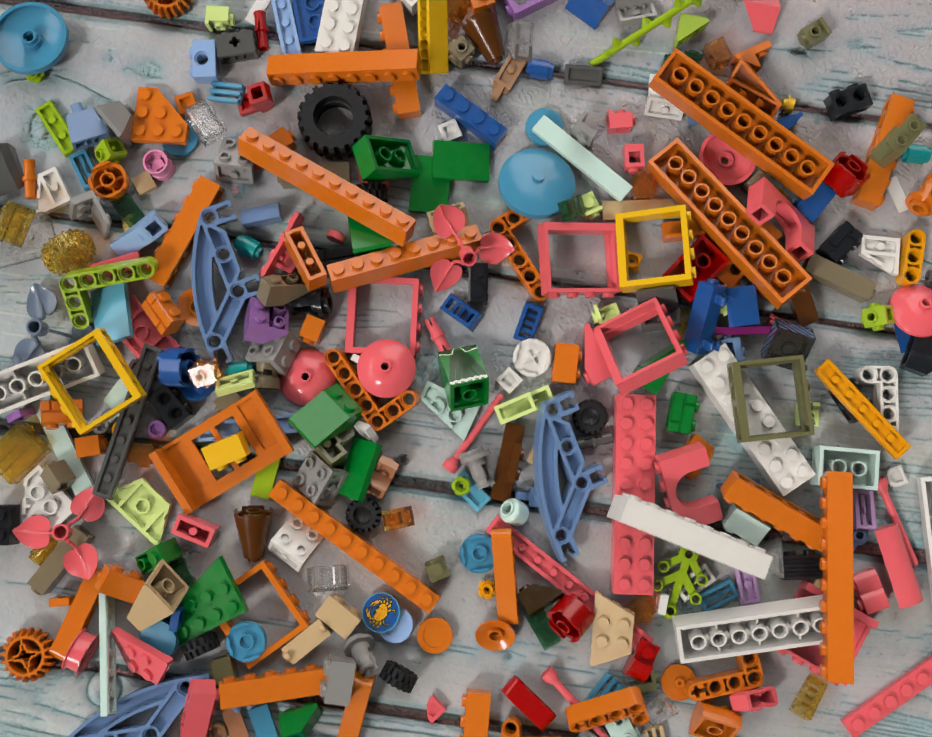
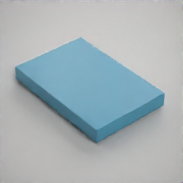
M128 283L110 285L91 291L94 328H105L114 343L134 337Z

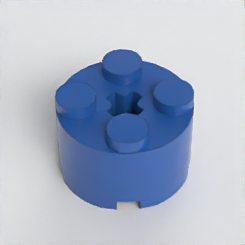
M169 347L160 352L157 356L159 383L172 387L195 386L197 382L194 381L197 376L200 377L202 368L201 358L194 352L196 350L193 348Z

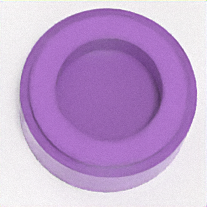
M155 419L147 425V434L153 439H161L168 432V426L162 420Z

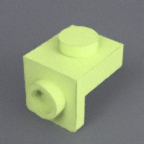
M616 302L598 308L597 304H593L594 312H591L594 323H599L600 325L620 315Z

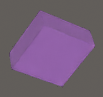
M34 407L17 409L7 415L6 419L8 423L24 421L35 415L36 411Z

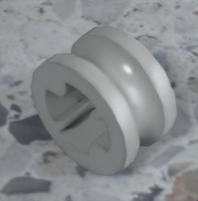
M106 421L105 428L102 427L101 430L100 427H97L93 431L98 434H106L110 431L112 425Z

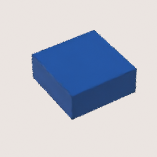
M178 605L175 612L171 614L168 631L177 632L182 627L185 612L184 606Z

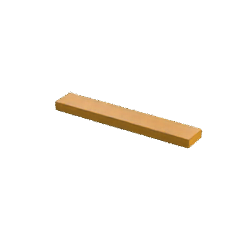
M829 358L813 371L817 378L895 460H898L911 447L903 436Z

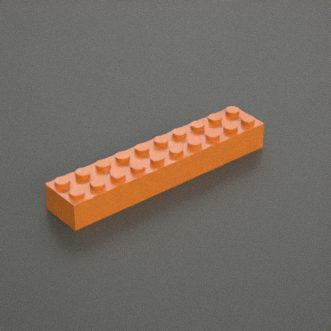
M677 48L673 50L648 85L656 93L803 200L814 194L835 164Z
M678 137L648 161L646 171L678 205L686 204L687 211H691L692 220L702 230H705L707 236L777 310L804 289L813 279L762 225L758 226L746 214V208Z

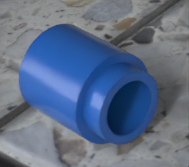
M532 58V62L528 61L526 73H529V78L552 79L554 64L547 60Z

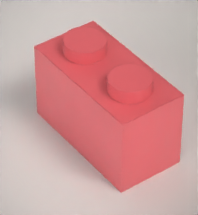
M185 512L178 514L171 533L209 548L214 544L221 526L191 513L186 516Z

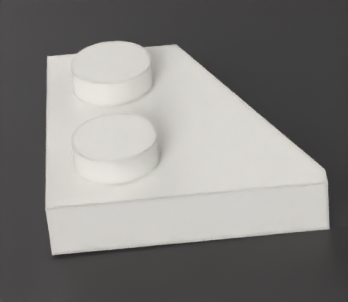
M52 167L38 174L37 184L39 188L37 190V199L39 202L36 214L41 218L68 205L71 195L57 167Z
M863 235L859 240L861 244L858 249V255L890 275L897 276L899 274L901 238Z

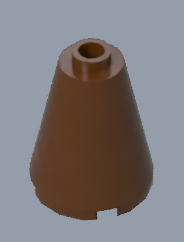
M491 7V12L480 11L467 18V24L462 22L461 26L488 63L492 62L495 65L503 61L502 57L505 56L497 11L495 7Z
M263 505L242 506L240 511L237 508L234 509V519L243 557L248 559L249 562H257L260 558L264 557L274 516V509L272 507H269V510H265Z

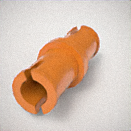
M23 159L24 176L22 177V182H24L25 199H37L36 182L38 177H36V160Z

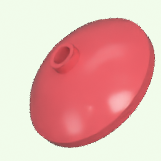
M713 133L704 140L698 154V159L724 186H734L744 182L753 173L756 166ZM721 159H725L727 164H723Z
M918 284L898 288L889 300V305L893 307L896 325L909 335L921 338L931 337L932 289Z
M391 339L378 340L367 346L361 353L357 364V374L360 383L369 393L381 398H392L400 395L412 385L416 375V362L413 354L404 344ZM387 363L389 368L382 370V365Z
M314 349L299 350L287 374H279V378H281L280 389L289 401L304 407L323 390L336 384L337 378L324 360L325 354ZM305 373L309 374V378L307 380H303L302 378L303 374Z

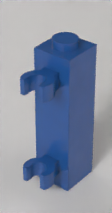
M708 278L707 281L698 282L683 341L688 343L686 346L687 351L694 354H708L709 351L712 352L713 350L719 351L721 345L719 342L712 341L721 306H731L733 298L724 295L726 286L719 284L720 281L717 279Z

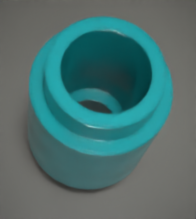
M911 144L899 158L903 163L922 165L930 161L932 151L926 145Z
M238 235L233 245L237 252L252 260L260 258L264 252L263 244L248 235Z
M248 361L230 362L229 366H226V376L254 369L256 373L255 364Z

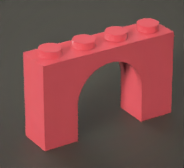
M765 176L751 185L748 190L746 214L758 226L775 217L785 233V250L798 263L814 254L815 226Z
M698 441L654 455L656 463H653L656 474H659L660 477L658 485L660 491L664 492L665 499H663L665 509L704 525L723 520L720 503L713 495L694 501H682L676 495L677 484L685 474L710 466L706 447Z

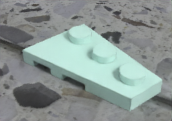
M427 381L421 394V401L464 441L480 406L451 412L445 389Z

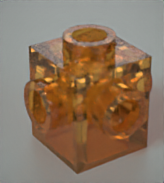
M205 358L193 362L194 366L188 369L189 378L194 383L195 388L201 386L204 388L211 387L224 376L217 358L205 361Z

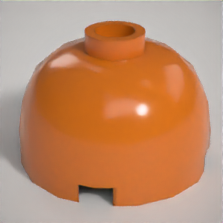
M104 161L93 167V172L88 177V184L96 196L105 201H116L125 196L129 190L130 180L127 172L121 165L112 161Z

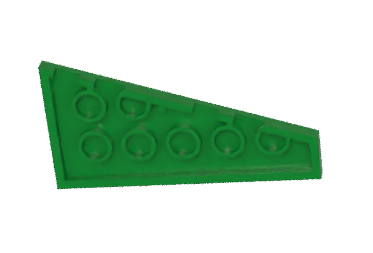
M219 556L181 600L179 605L185 607L182 627L178 630L177 634L179 639L178 646L249 610L223 556ZM171 615L164 619L170 621Z

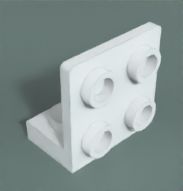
M656 74L649 75V84ZM648 87L644 115L681 121L684 112Z
M292 514L270 540L267 549L299 572L307 558L324 537Z

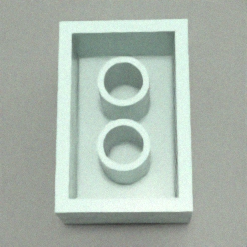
M822 445L813 446L811 468L816 475L811 478L810 485L820 486V477L827 471L852 472L853 489L878 491L880 451Z

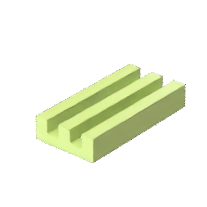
M254 369L217 378L215 385L217 397L254 388L256 386V373Z

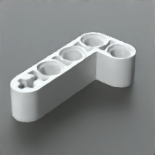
M865 366L856 369L853 375L854 379L862 385H873V406L882 415L884 410H887L889 414L887 421L899 432L897 370L892 366ZM864 370L868 373L867 380L863 377ZM883 371L888 375L887 380L883 378ZM884 390L888 393L887 400L883 397Z

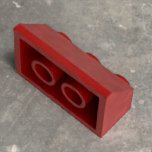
M703 234L690 246L695 251V260H692V267H696V278H693L694 285L675 287L677 296L688 302L694 299L699 281H707L708 278L714 279L731 261ZM684 253L661 277L685 274Z

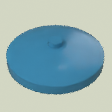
M24 2L12 6L0 15V63L10 71L23 75L39 74L54 67L66 53L69 44L67 24L61 15L49 5L39 2Z
M525 149L513 154L505 161L499 174L498 188L505 204L515 213L531 219H547L560 214L570 204L575 191V177L567 162L557 154L544 149Z

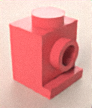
M612 109L608 110L606 114L607 134L630 133L632 127L635 126V115L625 110H618L612 113Z
M624 144L622 148L623 171H628V174L640 173V170H643L645 167L644 144ZM634 159L635 163H630L629 160Z

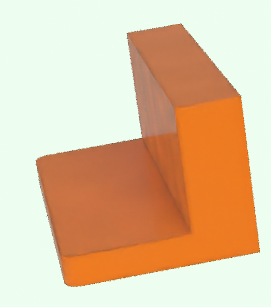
M693 220L692 223H688L689 229L693 230L694 240L702 234L705 235V230L701 231V228ZM681 221L660 224L663 243L683 241Z

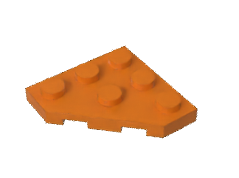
M139 87L130 140L133 143L188 145L189 125L158 88Z

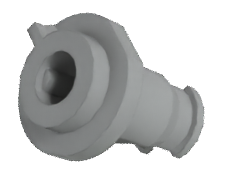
M483 446L458 455L461 464H468L472 478L477 484V490L495 484L486 459V455L491 454L489 449L484 450Z
M357 633L345 642L343 651L346 657H353L360 669V674L364 673L365 678H370L379 671V666L376 665L375 657L372 653L375 641L372 635L368 633Z

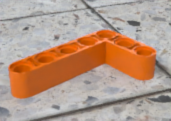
M510 209L491 222L489 233L494 232L493 228L495 226L503 228V231L499 234L512 242L515 249L505 259L532 300L536 303H542L547 300L548 296L539 298L535 295V290L541 289L540 274L512 233L532 219L521 216ZM513 215L517 216L519 218V221L517 223H512L509 220V217ZM521 257L524 260V264L516 265L514 259ZM527 273H531L534 275L535 279L533 281H527L524 275Z
M340 348L329 349L324 355V360L346 393L363 409L361 415L375 431L387 428L418 406L421 401V395L418 391L407 390L382 406L376 396L369 393L362 386L358 378L357 368L344 350ZM335 352L339 356L337 362H335L332 358ZM345 368H347L350 372L348 378H346L343 375V371ZM356 384H358L361 388L359 394H357L354 391V386ZM408 394L413 395V404L407 402ZM367 400H369L372 404V408L370 410H368L365 407V402ZM393 405L398 407L399 412L397 415H394L391 411ZM377 416L382 418V426L376 423Z

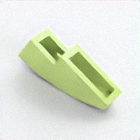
M546 385L494 406L500 424L503 425L538 411L541 402L554 395L550 386Z

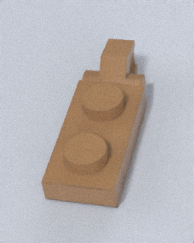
M514 50L510 52L493 80L492 88L495 90L491 94V100L498 103L502 94L507 96L528 63V58Z

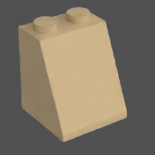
M164 559L160 560L143 585L126 618L140 632L173 614L188 591L189 586Z

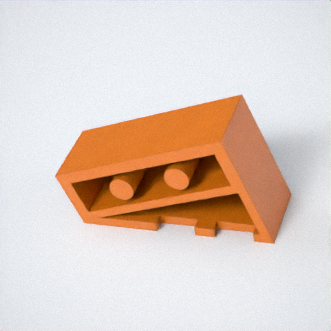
M741 56L725 84L767 115L774 118L782 105V100Z

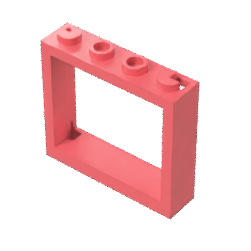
M543 222L537 226L541 296H548L549 299L560 298V295H567L568 299L578 298V295H585V298H596V295H603V298H613L615 294L621 292L619 287L616 223ZM548 234L604 235L607 288H552Z
M397 277L369 283L413 286L409 350L414 358H416V353H420V342H417V334H421V322H418V315H422V303H419V296H423V284H420V280L417 278ZM359 286L348 289L345 353L353 355V353L361 355L365 347H355Z
M656 297L592 328L613 381L622 396L689 364L686 355L689 353L684 344H679L678 341L682 339L677 329L672 330V327L675 325L670 315L666 317L665 314L668 311L664 303L660 305ZM659 315L676 352L623 378L608 340Z

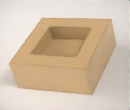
M147 170L131 179L141 197L159 188Z

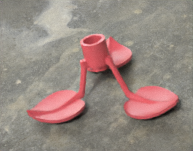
M439 205L433 214L434 230L442 238H448L452 234L455 236L461 247L459 251L461 260H452L450 262L448 259H441L432 264L430 277L434 291L440 292L456 284L462 276V268L458 264L473 266L477 262L479 251L483 262L497 264L515 251L513 245L503 235L491 232L481 237V247H477L476 251L470 246H464L456 232L463 229L465 225L464 213L455 206Z
M94 487L86 489L77 494L71 502V512L79 515L74 520L67 522V524H57L50 531V521L44 516L35 515L26 519L18 527L14 528L12 532L22 544L33 549L46 547L50 542L49 535H52L56 540L65 541L70 544L74 549L69 550L64 556L63 565L66 571L73 576L89 580L97 569L98 553L89 543H83L77 547L70 540L73 534L71 525L78 522L81 518L87 522H93L101 518L105 511V500L102 497L92 495Z

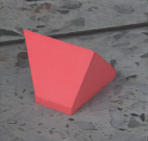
M744 0L753 26V32L771 35L781 9L779 0Z

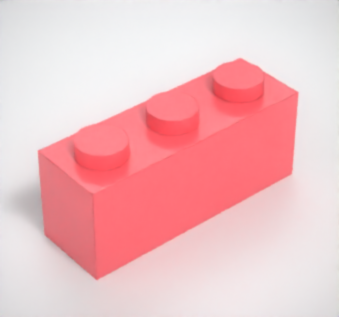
M190 679L180 722V737H206L207 731L211 730V716L215 715L216 707L214 702L219 699V688H216V680Z

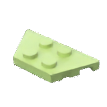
M145 478L118 487L113 500H106L155 546L160 544L172 504Z

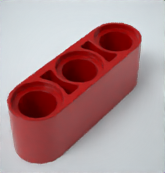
M516 675L501 689L503 694L542 731L557 716Z

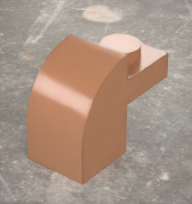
M382 455L373 472L367 493L382 500L400 464L396 463L392 458Z

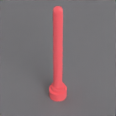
M497 394L454 456L444 461L442 464L444 468L453 474L456 473L459 469L458 462L460 461L458 455L466 452L495 412L494 406L499 405L503 401V394Z
M881 476L878 480L877 492H880L892 523H899L912 565L916 567L918 565L917 557L887 490L889 482L886 476Z
M553 666L548 667L541 674V678L546 683L553 684L571 705L579 703L558 679V672ZM601 726L592 728L599 737H610Z

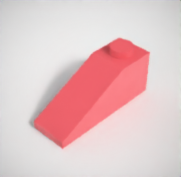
M587 323L583 326L584 373L582 376L586 384L590 383L592 387L612 376L590 324Z

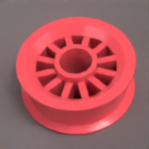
M83 628L70 645L62 662V670L68 668L76 672V676L81 675L99 645V634L96 636L87 632V628Z

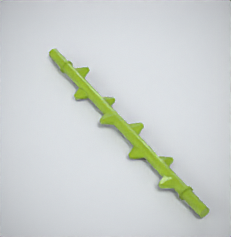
M675 0L673 8L653 21L643 17L642 28L622 41L616 37L613 38L612 47L604 50L602 54L589 61V65H599L630 44L635 47L640 46V38L659 25L669 29L673 16L692 4L698 8L701 7L702 0Z

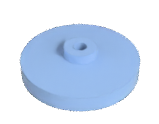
M400 607L402 616L399 624L391 631L380 633L386 641L401 643L411 636L414 629V620L411 613L405 608Z

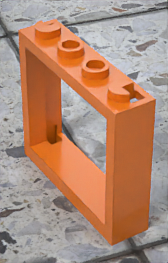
M267 559L261 561L240 576L235 582L239 586L262 569L300 625L268 647L256 660L244 662L248 669L311 624L308 612L305 609L302 611L298 605L300 601L297 596L289 592L287 589L288 583L283 577L278 576L276 566ZM230 619L219 626L227 636L235 624Z

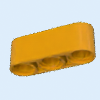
M914 229L904 234L901 238L899 274L896 276V282L899 286H910L917 283L921 278L926 235L920 229ZM911 236L915 238V243L911 241ZM908 255L912 256L913 262L909 260ZM906 273H908V274L910 275V277H911V280H910V281L907 280V278H906Z

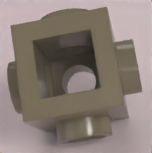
M462 35L458 39L454 38L448 45L449 60L461 69L469 65L475 58L474 43L469 38L465 39Z

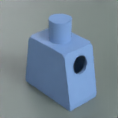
M80 102L73 103L70 106L73 113L67 114L66 119L74 151L98 145L102 139L109 138L106 127L93 108L84 109Z

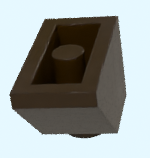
M527 584L521 587L519 593L516 594L531 618L564 596L561 589L538 584L530 586Z

